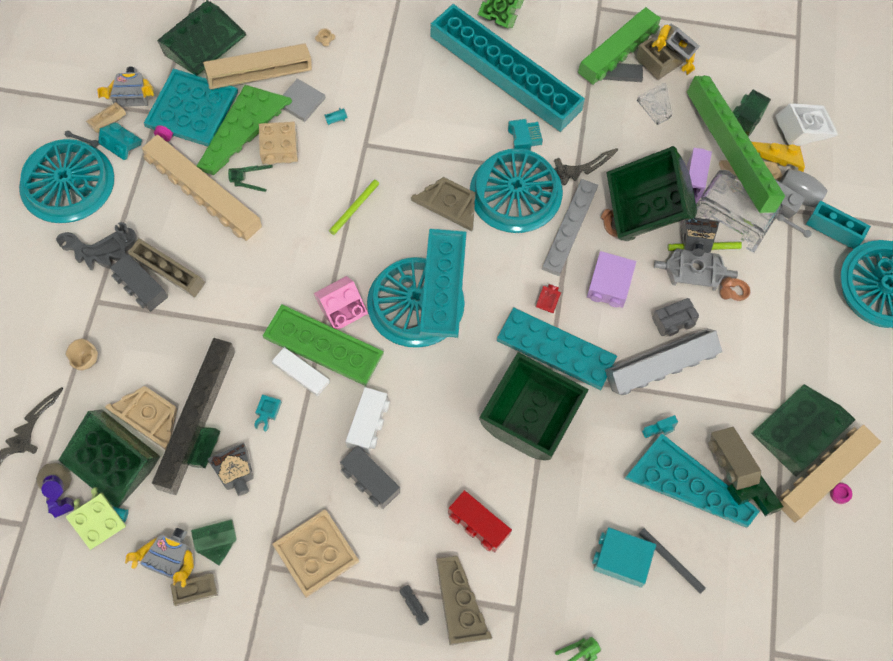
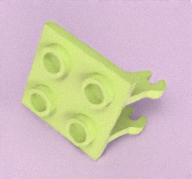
M96 487L91 489L92 497L90 501L81 505L79 503L80 499L77 498L73 501L75 505L74 511L66 515L67 520L90 550L126 527L103 493L98 494Z

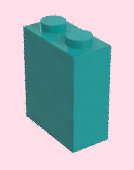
M609 527L605 533L601 532L598 544L601 547L599 552H595L592 563L595 564L593 571L642 588L647 580L656 544Z

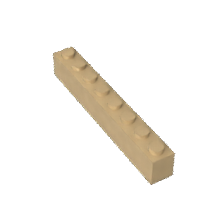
M158 134L142 147L143 157L149 164L153 163L162 175L166 174L169 180L174 185L178 184L186 195L190 194L194 197V201L199 206L203 205L206 207L207 212L211 216L218 217L224 227H230L236 237H242L247 241L262 227L260 218Z

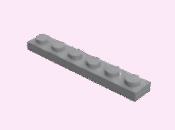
M581 179L542 270L560 276L597 191L598 184Z

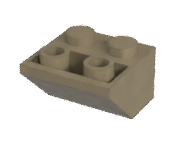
M651 37L639 45L636 59L657 80H660L682 65L684 61L667 45L658 52L657 46L652 47V44L658 38Z

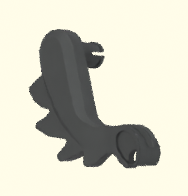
M119 222L120 228L115 225L116 232L93 245L84 244L76 235L70 232L59 234L56 241L63 250H73L78 263L85 260L90 270H94V262L110 269L112 266L111 259L118 261L127 254L126 251L132 248L137 241V235L133 229L127 228L124 222Z

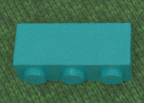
M821 200L805 224L852 249H855L863 242L871 227Z

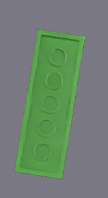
M282 304L263 334L264 339L283 348L285 347L293 353L364 386L369 382L384 354L382 350Z

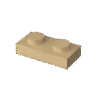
M115 102L86 122L91 129L98 133L100 128L119 121L126 115V112Z

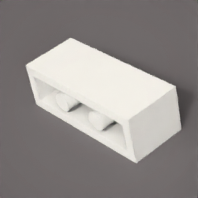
M364 388L346 439L347 448L354 449L358 445L367 454H370L371 449H375L378 437H376L377 431H381L384 419H382L383 413H387L390 406L387 393Z

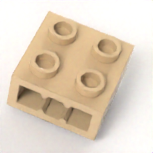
M295 121L259 124V148L262 164L298 162Z

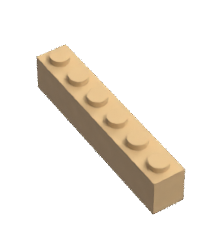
M306 43L203 62L210 89L312 70L311 56Z
M864 424L858 429L856 427L852 428L846 434L849 438L845 441L843 439L838 441L833 446L835 449L833 453L828 451L820 458L822 463L819 466L814 464L806 471L809 475L805 479L801 476L793 483L795 488L792 491L787 489L780 496L782 499L780 502L784 506L781 510L794 523L811 510L882 442Z

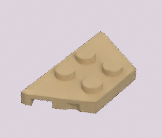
M144 386L133 394L122 397V400L105 406L109 412L167 451L177 413V408L170 402Z

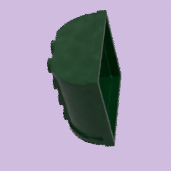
M675 146L606 172L619 240L631 241L636 236L696 217L697 207L691 177L685 162Z
M517 352L480 415L479 420L482 426L496 439L531 458L545 461L550 460L589 389Z

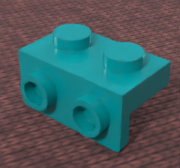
M114 122L100 128L98 143L119 158L126 160L130 150L141 146L142 139Z

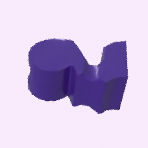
M48 475L43 479L41 491L47 497L48 513L57 518L74 510V500L69 497L59 500L58 498L64 490L63 481L56 475Z

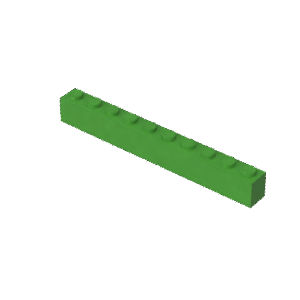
M707 75L694 76L687 90L688 96L758 212L775 213L785 198V194L711 77Z

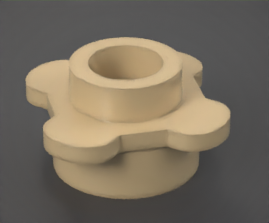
M323 28L319 30L315 40L321 42L323 46H329V43L335 40V35L329 29Z

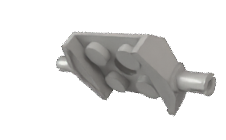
M676 248L667 262L656 260L654 262V268L667 270V274L674 286L677 283L713 287L712 290L715 291L723 278L731 277L737 279L738 271L727 270L722 257L716 253H704L703 256L697 257L693 255V251ZM697 263L701 265L702 269H695L693 267V264Z

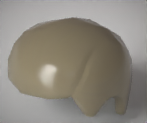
M59 463L45 464L39 470L36 477V483L41 489L43 479L46 476H58L64 484L63 493L70 486L72 480L70 471Z

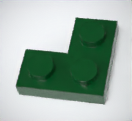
M762 476L760 477L759 484L736 490L734 485L730 484L727 488L738 505L754 500L765 517L780 511L784 507Z

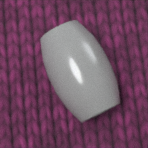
M788 169L779 181L805 197L802 204L806 206L816 207L820 200L823 201L827 193V189L820 181L799 170Z

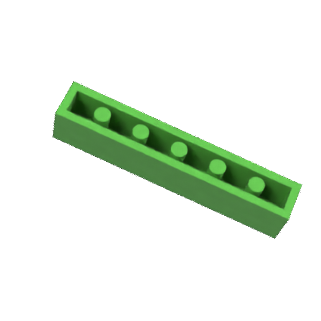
M647 7L642 9L581 61L578 74L593 85L598 80H603L609 70L613 71L616 68L617 63L623 62L628 54L634 53L641 43L648 40L650 35L657 33L660 28L661 18Z

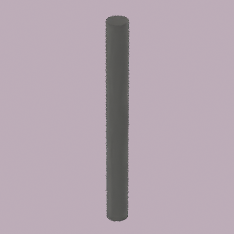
M645 528L638 533L644 540L656 544L655 550L700 594L706 589Z

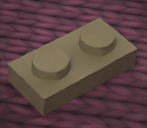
M213 573L186 580L185 587H181V582H177L175 585L170 584L174 606L218 596Z

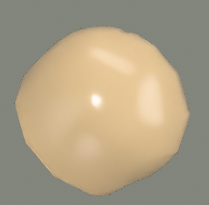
M81 338L74 340L68 346L65 355L70 361L69 364L74 369L83 371L91 368L96 363L98 351L91 342Z

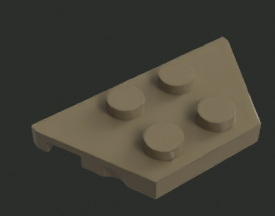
M442 177L435 184L427 186L423 192L412 195L411 201L473 231L475 192Z

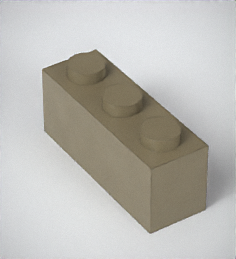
M734 426L711 432V439L708 443L709 449L712 453H715L719 466L724 468L728 481L733 483L736 490L759 484L761 469Z

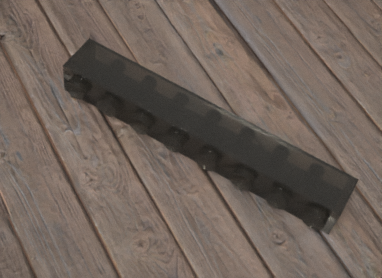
M213 337L152 481L153 486L157 490L177 495L234 357L235 349L231 342Z

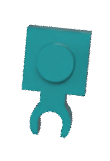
M266 395L261 396L255 412L256 415L260 416L254 423L256 429L260 423H264V432L268 430L269 419H276L282 404L281 400Z
M675 415L668 417L654 425L643 428L642 433L645 438L655 434H669L675 430L674 428L678 424V420Z

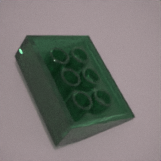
M207 0L157 41L166 57L198 76L204 71L203 62L217 60L247 34L219 6Z
M804 384L751 434L796 477L856 419L841 405Z
M101 409L86 413L58 461L92 489L96 487L98 494L103 493L111 505L120 508L151 473L161 456Z

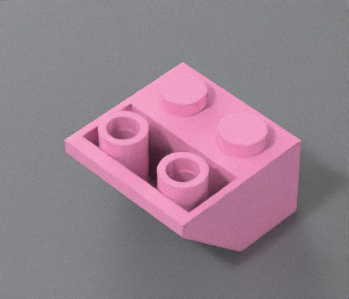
M347 276L314 293L323 314L334 329L339 330L368 314L354 281Z

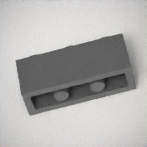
M128 253L110 267L113 272L112 278L118 284L122 283L125 286L123 289L129 296L134 295L137 298L135 301L142 309L146 307L151 312L168 298L165 290Z
M358 445L340 461L342 468L340 471L347 479L351 477L356 482L354 484L361 493L365 491L370 496L368 499L375 507L380 506L384 509L401 493L400 487Z

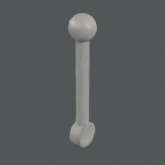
M783 214L777 216L778 221H784L802 232L804 237L809 238L812 232L810 230L802 229L784 218Z

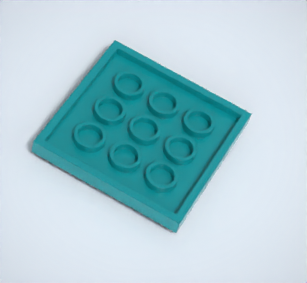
M173 68L146 117L144 126L155 130L156 126L161 125L171 130L175 137L208 147L224 121L238 93V89L233 86L210 89L206 78Z

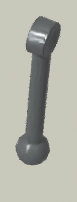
M65 131V136L68 138L73 137L87 142L92 147L99 145L97 140H89L72 134L71 131Z

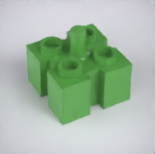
M524 0L483 1L478 15L489 20L496 19L495 23L506 28H513L518 16L514 14L515 10L521 9Z

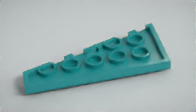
M663 434L657 438L625 477V480L745 528L752 523L760 512L750 502L738 505L727 488L729 486Z

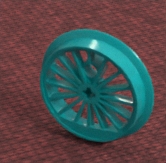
M73 139L52 141L36 149L24 163L19 184L20 197L27 210L41 220L51 223L79 221L95 213L107 201L114 186V170L106 155L95 147ZM72 152L77 153L70 162ZM66 153L63 165L60 154ZM84 154L88 156L79 162ZM57 156L59 168L52 162L51 157ZM94 160L98 163L92 166L85 167ZM48 161L55 170L42 164ZM39 168L48 173H37L36 170ZM100 170V175H84ZM32 178L43 179V180H39V181L32 182ZM88 181H97L95 187H92ZM42 187L35 193H31L32 189ZM72 189L82 200L73 204L69 190ZM64 190L68 198V206H61ZM49 191L42 202L37 201L38 198ZM57 193L55 206H48L52 198Z
M507 149L492 155L479 166L470 184V190L475 192L474 210L477 215L491 227L509 233H525L544 226L558 212L563 197L562 183L555 169L541 155L526 149ZM515 161L523 162L518 177ZM506 162H512L514 177L507 168ZM526 163L533 165L522 177ZM501 165L506 175L497 170L495 167ZM536 168L542 171L536 175L529 177ZM491 172L501 179L491 177ZM544 176H546V177L548 178V180H549V181L534 182V181H536V180H538V179H540V178H542V177H544ZM490 182L498 185L487 186V183ZM541 187H551L552 192L543 191ZM499 191L489 197L484 198L485 192ZM532 191L537 192L538 195H535V196H534V195L531 194L530 192H532ZM504 196L494 208L488 205L489 202ZM543 196L550 199L547 203H544L543 201H541V197ZM511 197L506 214L504 215L497 212V210ZM520 198L531 215L522 216ZM514 199L517 200L519 217L509 216ZM531 204H537L542 209L535 212Z
M869 241L853 249L844 260L841 269L843 296L850 309L862 320L878 327L893 328V241ZM869 257H876L877 264L875 266ZM863 260L870 272L858 262ZM856 269L865 277L853 274V270ZM853 280H854V281H857V282H860V283H863V284H866V285H855V286H854ZM856 291H871V292H869V293H867V294H864V295H862V296L859 297ZM878 294L868 306L862 301ZM881 296L878 311L876 312L870 307ZM884 302L886 303L888 315L882 314Z
M406 258L391 264L375 278L368 292L367 309L372 324L382 336L401 346L413 348L426 347L447 338L420 335L419 310L422 311L424 290L422 284L425 278L426 258ZM412 270V276L404 275L403 272ZM415 270H423L420 282L416 288ZM398 273L401 276L399 282L393 278ZM387 281H390L399 290L385 287L384 285ZM408 282L411 283L412 286L406 288L403 284ZM463 290L461 298L460 321L462 319L465 306ZM382 291L399 297L379 298V295ZM400 302L383 311L379 307V304ZM404 307L391 322L385 318V315ZM410 308L404 328L401 329L395 326L398 320ZM416 311L417 326L407 329L412 313Z

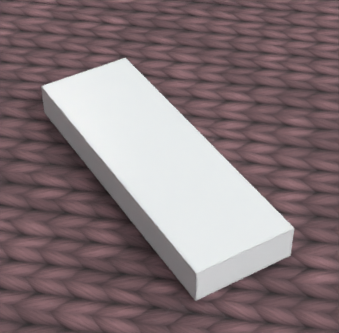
M285 347L272 360L273 365L317 397L330 383L328 378Z

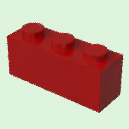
M465 490L448 508L449 518L458 525L460 523L464 526L465 532L472 538L477 537L481 541L482 547L489 552L492 550L496 553L511 535L512 529Z

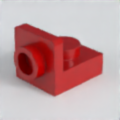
M548 284V287L543 286L536 307L554 314L562 293L558 291L559 287Z

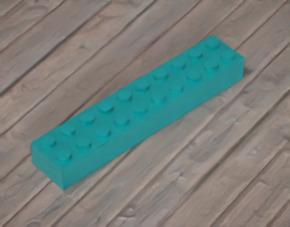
M455 4L448 7L431 23V38L559 132L582 112L585 101L583 96Z

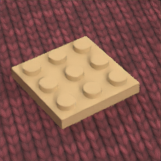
M326 509L272 544L306 598L359 563L355 553Z

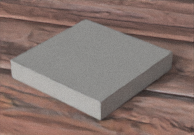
M296 79L283 94V96L292 99V103L286 105L283 110L306 122L326 98L325 94Z

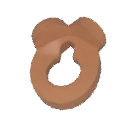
M606 209L601 215V219L604 220L605 230L611 236L617 237V231L611 227V217L614 218L613 209Z
M727 277L720 283L722 286L720 295L725 300L732 298L736 301H743L751 293L748 284L740 279ZM739 286L743 290V294L738 295L730 287Z

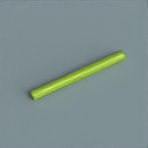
M374 179L330 228L329 232L332 235L339 231L379 185L377 180Z
M714 242L712 250L741 249L742 242ZM683 243L668 244V251H675L676 248L684 249Z

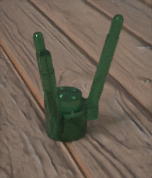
M273 165L229 168V182L234 183L235 187H245L266 192L267 189L242 183V181H245V172L269 169Z

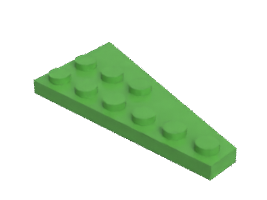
M244 85L197 167L205 173L215 175L229 162V158L235 152H240L242 146L247 141L250 142L259 134V124L268 123L274 116L277 117L286 105L292 103V99Z

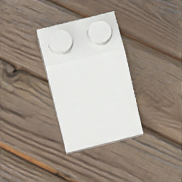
M790 103L775 116L778 126L782 129L785 140L789 145L801 146L838 135L824 106Z

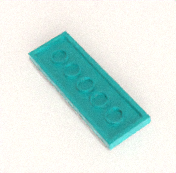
M429 229L420 335L458 338L466 231Z
M514 307L497 337V342L599 390H602L607 379L605 370L613 367L617 355Z

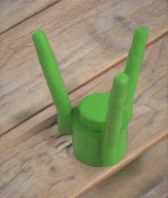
M589 637L587 640L582 638L574 644L557 650L555 654L559 655L579 647V653L567 661H576L581 657L584 659L589 658L587 661H595L598 658L597 654L601 652V648L593 637Z

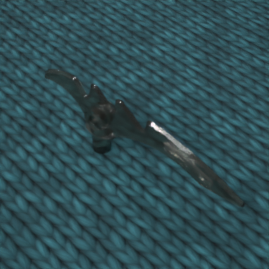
M618 148L603 152L593 161L577 166L563 165L561 159L556 158L554 160L556 168L554 169L559 175L562 185H566L570 177L576 181L582 171L585 174H589L602 166L618 151ZM605 155H607V156H606L603 160H601L599 163H597L596 165L590 167L591 165H593V164H595L596 162H598V161H599L601 158H603ZM541 187L544 190L552 189L551 187Z
M63 387L47 396L24 417L28 423L14 429V432L18 435L6 439L5 442L10 447L0 450V465L11 454L24 453L25 451L32 454L36 453L38 447L30 444L33 427L39 416L55 403L63 391Z

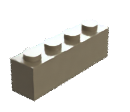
M138 238L128 252L136 261L194 298L206 283L200 276Z

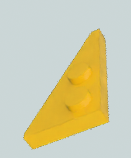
M752 142L757 152L761 153V158L779 163L785 167L790 164L798 167L799 171H804L805 164L800 146Z

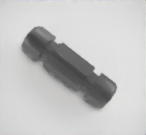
M406 585L400 589V594L406 599V604L412 614L416 616V620L421 626L429 621V617L426 612H423V607L415 594H412L411 587Z

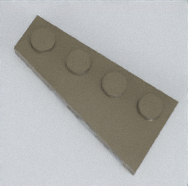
M458 556L437 558L436 564L449 645L492 639V635L487 629L484 616L478 608L475 595L470 589L467 576Z

